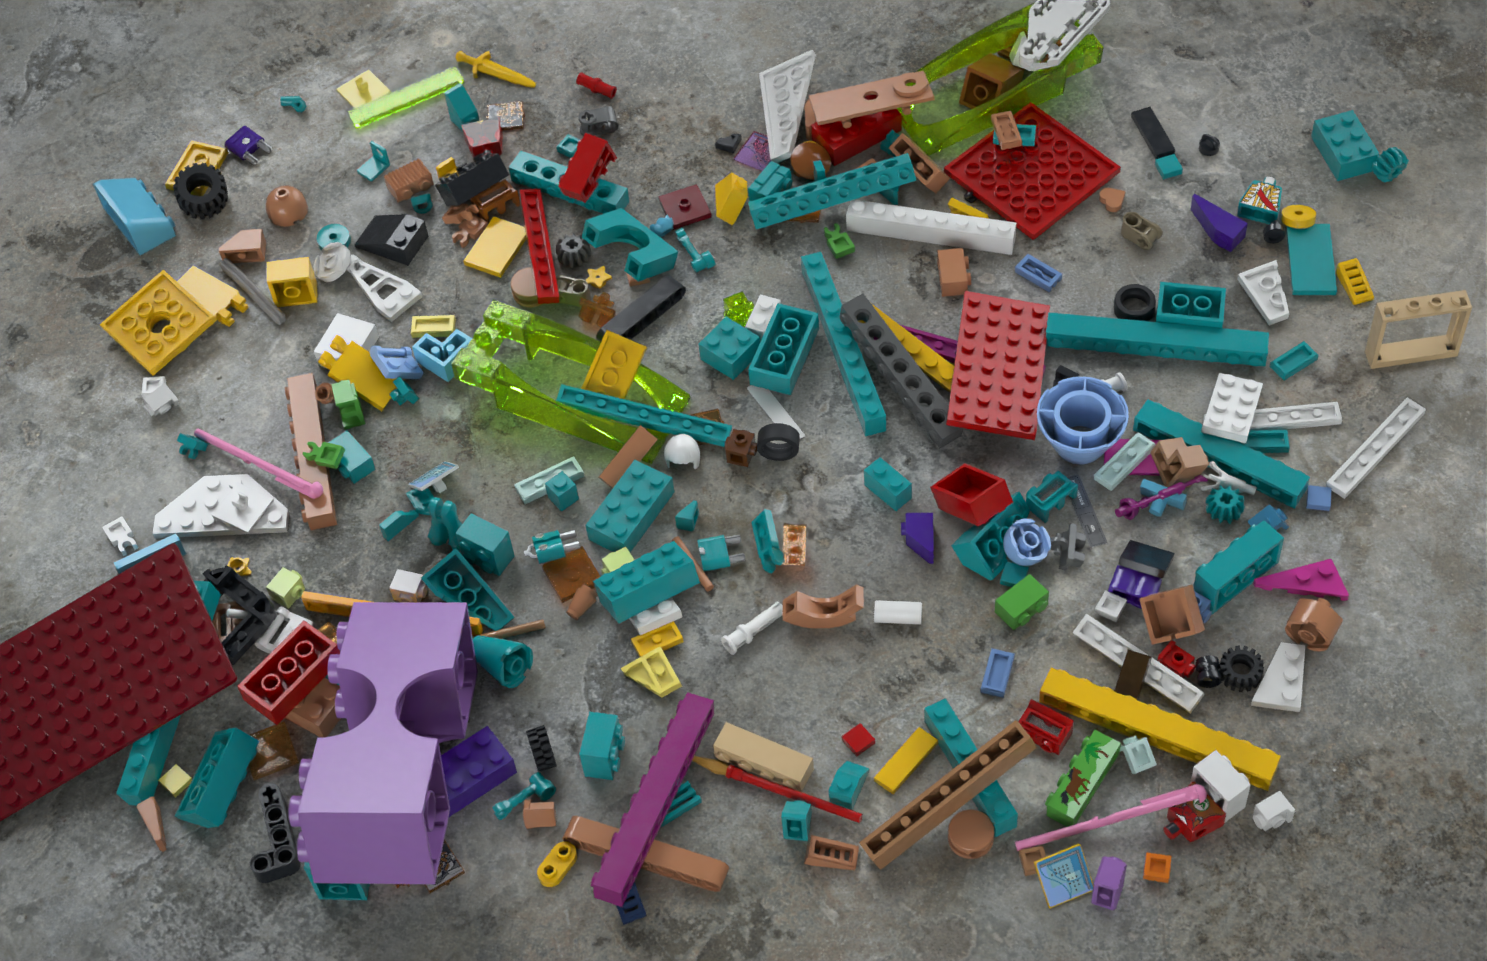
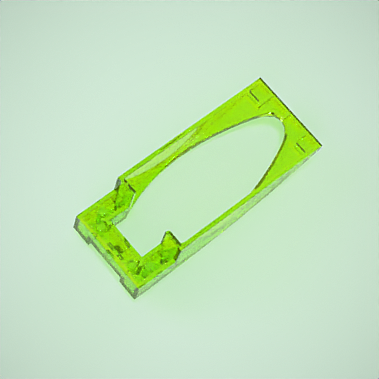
M1033 4L1017 10L977 31L934 58L916 72L924 71L930 84L941 77L980 60L989 53L994 54L1014 45L1019 34L1023 31L1028 39L1029 10ZM1079 19L1073 24L1076 27L1080 26ZM1093 33L1087 34L1059 65L1036 70L1024 81L1004 94L973 109L930 124L916 123L912 117L916 104L910 105L912 112L909 115L902 113V107L896 109L902 114V126L909 136L930 156L992 127V114L1011 111L1012 115H1014L1030 102L1038 106L1064 94L1066 78L1101 63L1104 47ZM911 82V83H907V84H905V85H906V86H913V85H915L916 83Z
M492 300L483 314L484 321L474 332L472 340L466 349L461 347L451 363L455 379L492 392L498 409L619 452L638 427L597 417L556 401L529 385L501 361L493 359L494 354L504 339L508 338L524 344L528 360H533L538 350L542 349L591 367L601 342L550 319ZM640 364L633 382L638 383L646 391L658 408L682 413L691 398L690 394L663 376ZM644 428L658 439L641 460L652 464L669 433Z

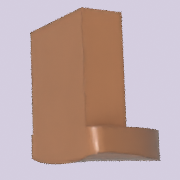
M532 799L524 800L523 819L525 827L527 829L555 827L557 818L554 802L532 803Z

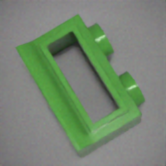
M342 380L331 384L336 407L340 409L344 430L365 425L361 403L354 383L351 384L350 380Z

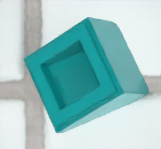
M693 500L675 516L678 529L691 532L694 530L699 516L697 501Z

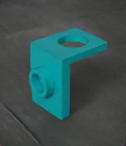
M374 141L370 142L373 156L357 169L359 175L371 182L390 166L386 149Z

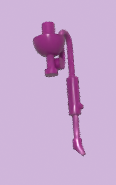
M1198 475L1185 483L1179 482L1165 488L1155 496L1150 498L1143 497L1138 502L1132 498L1121 499L1119 508L1115 509V514L1117 517L1124 516L1126 519L1132 520L1138 515L1139 507L1143 509L1148 507L1150 502L1157 499L1163 500L1177 493L1182 494L1185 487L1194 483L1207 482L1208 479Z

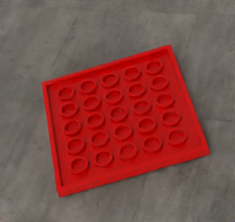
M1030 102L1015 113L1013 117L1016 124L1036 125L1035 146H1018L1002 150L1000 145L993 144V130L946 165L944 173L968 192L972 191L976 198L1009 222H1016L1017 229L1032 240H1035L1118 175L1121 167Z

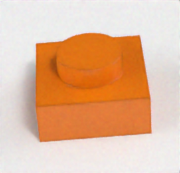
M1146 852L1143 879L1168 883L1172 856Z

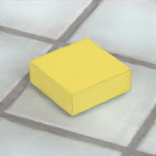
M175 764L158 781L176 798L190 785L192 778Z

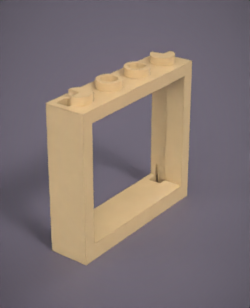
M1466 290L1377 303L1365 349L1370 368L1375 369L1457 357L1472 310ZM1452 313L1446 335L1382 344L1387 322Z

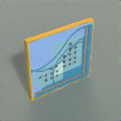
M1080 844L1034 862L1049 909L1093 891L1094 885Z

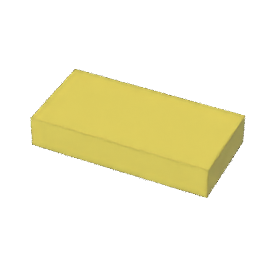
M455 315L412 316V338H422L426 333L432 337H449L455 331Z

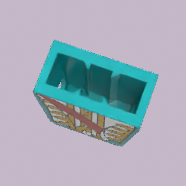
M1265 177L1263 182L1258 180L1252 181L1239 201L1237 216L1268 225L1273 220H1278L1282 188L1276 185V180L1273 177Z

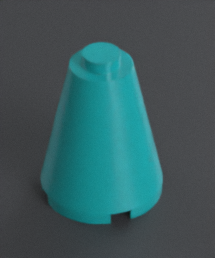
M482 635L473 638L476 662L502 686L514 688L525 680L526 676H524L526 669H531L533 663V652L530 647L521 642Z

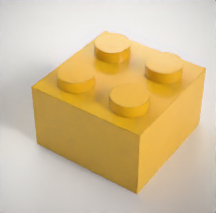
M309 257L267 262V284L274 304L278 308L318 303L317 281Z

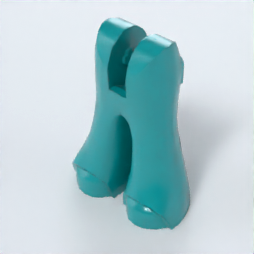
M432 498L429 501L431 527L427 537L435 546L446 544L449 539L448 544L452 550L456 548L460 551L455 533L462 523L458 518L456 505L452 501L447 500L443 504L441 498Z

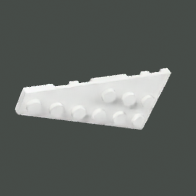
M813 50L759 73L770 159L775 163L790 158L795 148L816 56Z

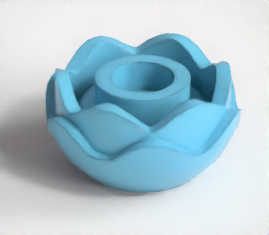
M668 215L665 218H659L656 224L650 225V230L659 237H662L673 229V219Z

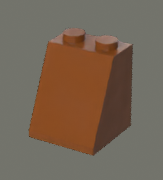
M989 53L968 66L959 103L989 117L992 114L999 113L1020 87L1025 69L1012 65V62Z

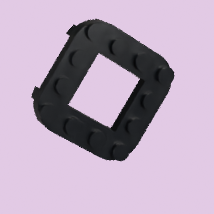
M226 565L225 568H218L213 571L207 569L202 574L205 577L204 581L210 582L221 596L225 594L249 613L222 642L233 666L270 627L277 617V612L273 603L263 591H259L237 574L233 568Z

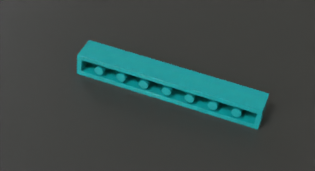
M1147 399L1135 416L1133 431L1139 432L1152 440L1183 437L1187 447L1201 445L1208 458V463L1214 461L1228 475L1246 481V484L1256 486L1257 491L1294 509L1307 491L1310 476L1304 472L1295 470L1279 460H1274L1260 451L1245 446L1241 442L1202 433L1203 424L1193 421L1179 412H1174L1158 402Z

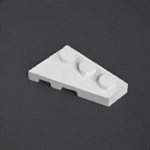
M1277 260L1239 273L1237 278L1269 326L1286 320L1289 317L1287 301L1277 269Z

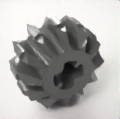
M574 233L572 236L565 234L564 239L558 240V245L555 248L559 263H562L564 267L570 265L572 269L575 265L581 267L582 262L588 263V257L591 256L590 244L582 238V234L577 237Z

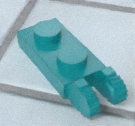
M764 509L751 523L762 567L766 572L773 573L776 569L775 565L780 566L785 560L783 552L779 549L771 510Z

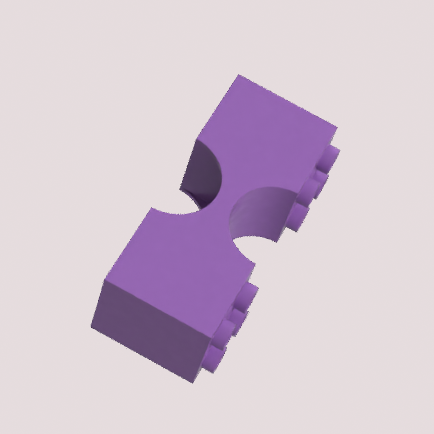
M354 602L349 622H339L337 627V646L341 652L340 654H331L328 660L329 682L331 684H340V689L337 690L335 698L337 718H347L349 731L332 737L317 738L312 759L301 760L299 783L301 789H304L302 796H292L289 804L291 827H301L302 830L299 833L297 842L298 859L300 862H309L314 883L435 884L450 813L439 743L453 739H465L478 674L467 603Z

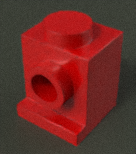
M1171 640L1158 655L1157 661L1183 679L1185 676L1189 678L1196 668L1194 665L1195 657L1175 645L1176 642Z

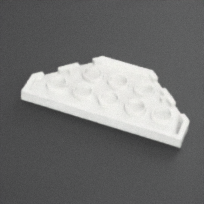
M248 474L204 476L155 515L153 536L155 539L167 538L175 533L178 537L248 534L212 517L213 512L237 482L274 499L249 534L288 532L289 511Z

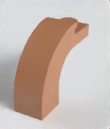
M856 584L842 594L831 598H816L796 591L783 600L782 620L805 628H834L849 624L856 620V612L864 608L863 587Z

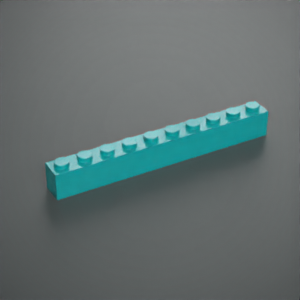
M822 252L801 256L802 275L865 437L886 431L885 411L858 343L854 340L849 327L844 326L840 320L842 303Z
M1048 312L1046 346L1053 348L1243 364L1255 367H1265L1268 356L1269 332Z
M194 581L211 620H213L221 594L210 582ZM181 715L133 743L116 793L127 804L137 806V804L152 796L154 797L158 780L160 779Z

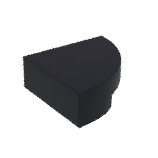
M731 134V136L723 139L721 137L715 142V148L734 153L742 140L741 134Z

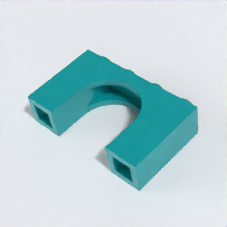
M619 208L585 221L582 238L594 248L612 242H625L639 248V250L628 253L624 269L626 273L638 282L674 269L678 251L624 209Z

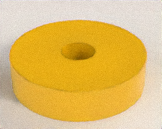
M1290 205L1283 208L1281 221L1284 225L1292 228H1308L1316 222V211L1304 205Z

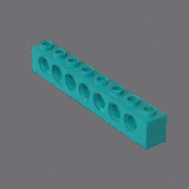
M906 153L748 202L755 229H760L916 181V176L909 154Z

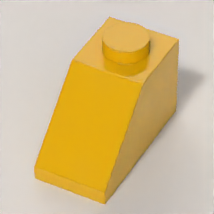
M731 172L715 185L716 217L733 225L748 198L747 181Z

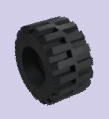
M193 163L192 167L186 166L185 171L180 170L178 173L179 177H175L174 193L179 208L184 211V214L187 216L191 214V217L194 219L197 216L200 219H205V216L212 218L213 213L218 215L221 212L220 208L224 209L226 206L225 202L228 201V191L221 171L219 169L215 170V167L211 164L207 167L206 163L201 165ZM199 186L212 188L204 196L190 194L193 189Z

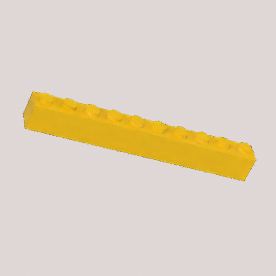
M1051 667L1040 689V703L1128 737L1134 735L1138 739L1146 737L1149 745L1198 764L1217 750L1221 755L1226 756L1238 773H1243L1248 778L1251 785L1266 791L1269 790L1279 765L1281 756L1270 749L1259 748L1247 740H1238L1223 731L1207 728L1200 722L1189 721L1179 714L1168 713L1153 704H1145L1137 701L1132 696L1116 693L1109 687H1101L1093 684L1088 679L1072 676L1065 670H1057Z

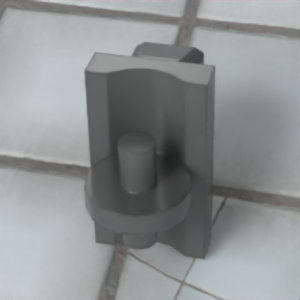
M1070 523L1068 531L1056 533L1055 537L1050 538V549L1054 551V555H1060L1059 569L1064 571L1069 566L1080 568L1085 561V554L1075 551V547L1082 549L1085 546L1087 535L1078 532L1076 524Z

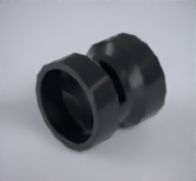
M1202 656L1195 661L1196 670L1199 672L1197 681L1200 687L1213 688L1222 683L1221 673L1218 672L1220 663L1216 656Z

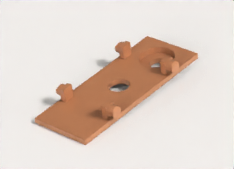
M924 71L905 73L896 77L809 95L818 125L842 120L844 128L851 127L850 118L902 107L904 115H909L912 112L910 105L935 100ZM911 82L916 83V84L913 85V86H906V85H905V84L911 83ZM870 94L878 96L876 99L873 100L864 99L867 95Z

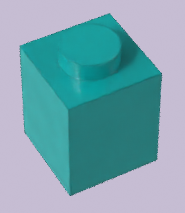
M563 471L545 482L548 498L561 512L579 500L576 484Z

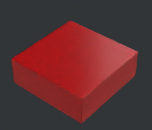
M861 723L841 736L842 741L856 757L875 744V738Z

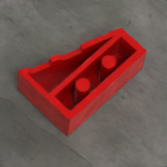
M585 133L583 138L579 140L577 150L574 156L570 158L568 168L559 181L558 187L565 196L587 202L598 186L596 181L600 175L605 176L608 172V169H606L610 161L615 162L617 159L608 141Z

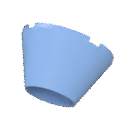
M1071 377L1059 381L1058 385L1050 390L1047 389L1043 393L1037 407V422L1041 432L1060 457L1072 464L1084 465L1097 460L1122 437L1128 424L1129 412L1123 396L1115 392L1110 384L1092 377ZM1083 426L1092 429V431L1079 432L1070 428Z

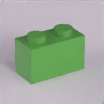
M1029 574L995 600V613L1015 630L1020 625H1026L1034 614L1046 609L1049 591Z

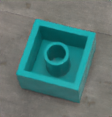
M726 316L698 344L700 360L734 380L752 362L760 344V337Z
M472 513L455 533L464 558L470 564L474 563L480 566L489 574L494 573L500 576L515 557L509 532Z
M589 711L579 753L585 777L613 780L614 773L619 771L620 757L618 756L620 750H624L625 736H622L623 725L619 724L618 715Z

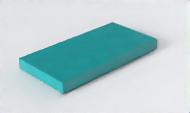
M1314 224L1308 228L1286 226L1292 295H1336L1337 285L1330 224Z

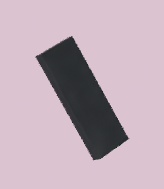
M1151 107L1131 112V118L1155 159L1175 154L1176 149Z

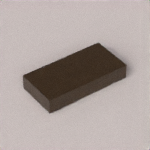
M1128 649L1114 692L1124 696H1132L1138 701L1152 657Z

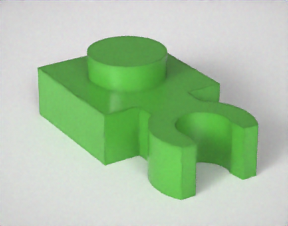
M837 223L834 224L835 231H829L827 227L824 228L827 245L836 259L855 252V246L846 232L840 234V226Z
M308 442L307 445L313 451L310 453L303 452V456L307 460H315L317 465L337 469L345 449L343 446L323 442L321 447H318L314 442Z

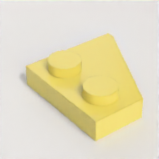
M660 646L621 668L624 675L661 698L682 687Z

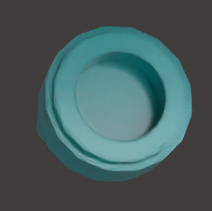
M429 193L410 199L416 213L425 214L433 207ZM427 202L428 206L426 208H418L419 204Z

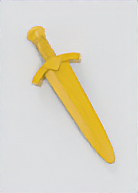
M463 51L456 53L455 59L457 62L473 65L474 78H478L479 71L521 86L536 87V83L530 78L490 61L491 54L489 51L477 58L466 55Z

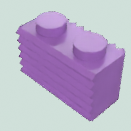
M1113 856L1102 857L1093 886L1091 901L1093 904L1110 910L1116 909L1124 886L1127 867L1126 863L1121 859Z

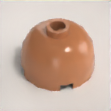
M292 186L277 187L269 193L266 199L265 206L268 217L272 220V223L281 227L292 226L299 219L302 221L308 211L307 202L302 192Z

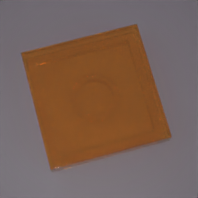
M583 546L580 549L566 553L564 558L542 565L545 575L562 603L572 599L577 588H581L582 585H586L591 589L595 588L593 581L601 577Z
M285 721L250 734V736L259 740L256 747L257 754L248 764L254 781L299 763Z

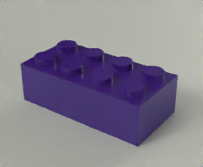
M488 725L441 755L450 805L449 817L517 773L513 758Z

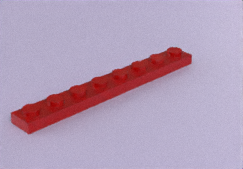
M540 189L520 190V201L538 304L559 303V291Z

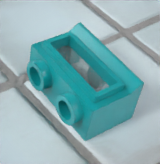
M1059 470L1054 474L1049 473L1043 478L1040 486L1037 488L1033 486L1028 490L1026 503L1034 515L1044 523H1047L1049 521V511L1053 507L1061 510L1065 505V497L1068 495L1073 499L1077 497L1078 484L1072 482Z

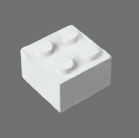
M1215 750L1194 766L1191 782L1195 781L1206 789L1207 794L1226 813L1225 822L1245 808L1251 785L1243 773H1238L1226 756L1221 755Z

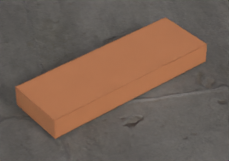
M640 425L598 478L613 489L634 460L640 462L658 439Z

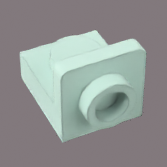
M1134 735L1123 740L1124 744L1120 746V751L1124 752L1132 774L1157 765L1146 737L1138 739Z

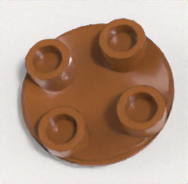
M805 142L796 146L792 151L790 160L794 169L793 172L797 177L814 179L813 161L821 160L824 166L825 175L828 173L831 166V158L827 150L821 145Z

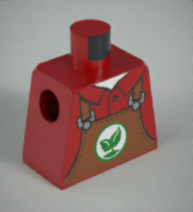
M1193 781V782L1190 783L1189 786H1192V785L1197 784V783H1196L1195 781ZM1207 794L1206 799L1202 803L1196 799L1169 807L1167 819L1170 823L1163 830L1171 840L1182 834L1189 842H1193L1222 827L1225 823L1226 813Z

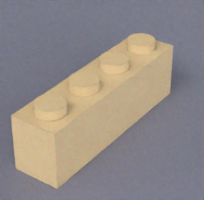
M727 722L713 745L715 757L719 761L726 764L731 763L747 773H755L761 778L774 781L800 792L803 791L814 770L812 757Z

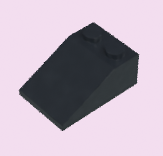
M408 214L375 215L354 246L409 266L429 235L425 220Z

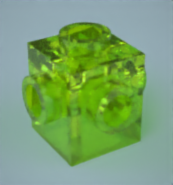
M741 291L723 299L724 317L727 316L745 327L755 306L752 301L747 300L745 294Z

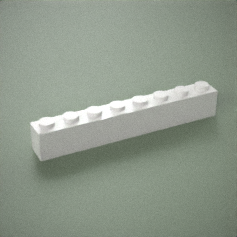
M851 200L846 213V225L849 232L1009 255L1013 253L1016 240V222L861 200Z

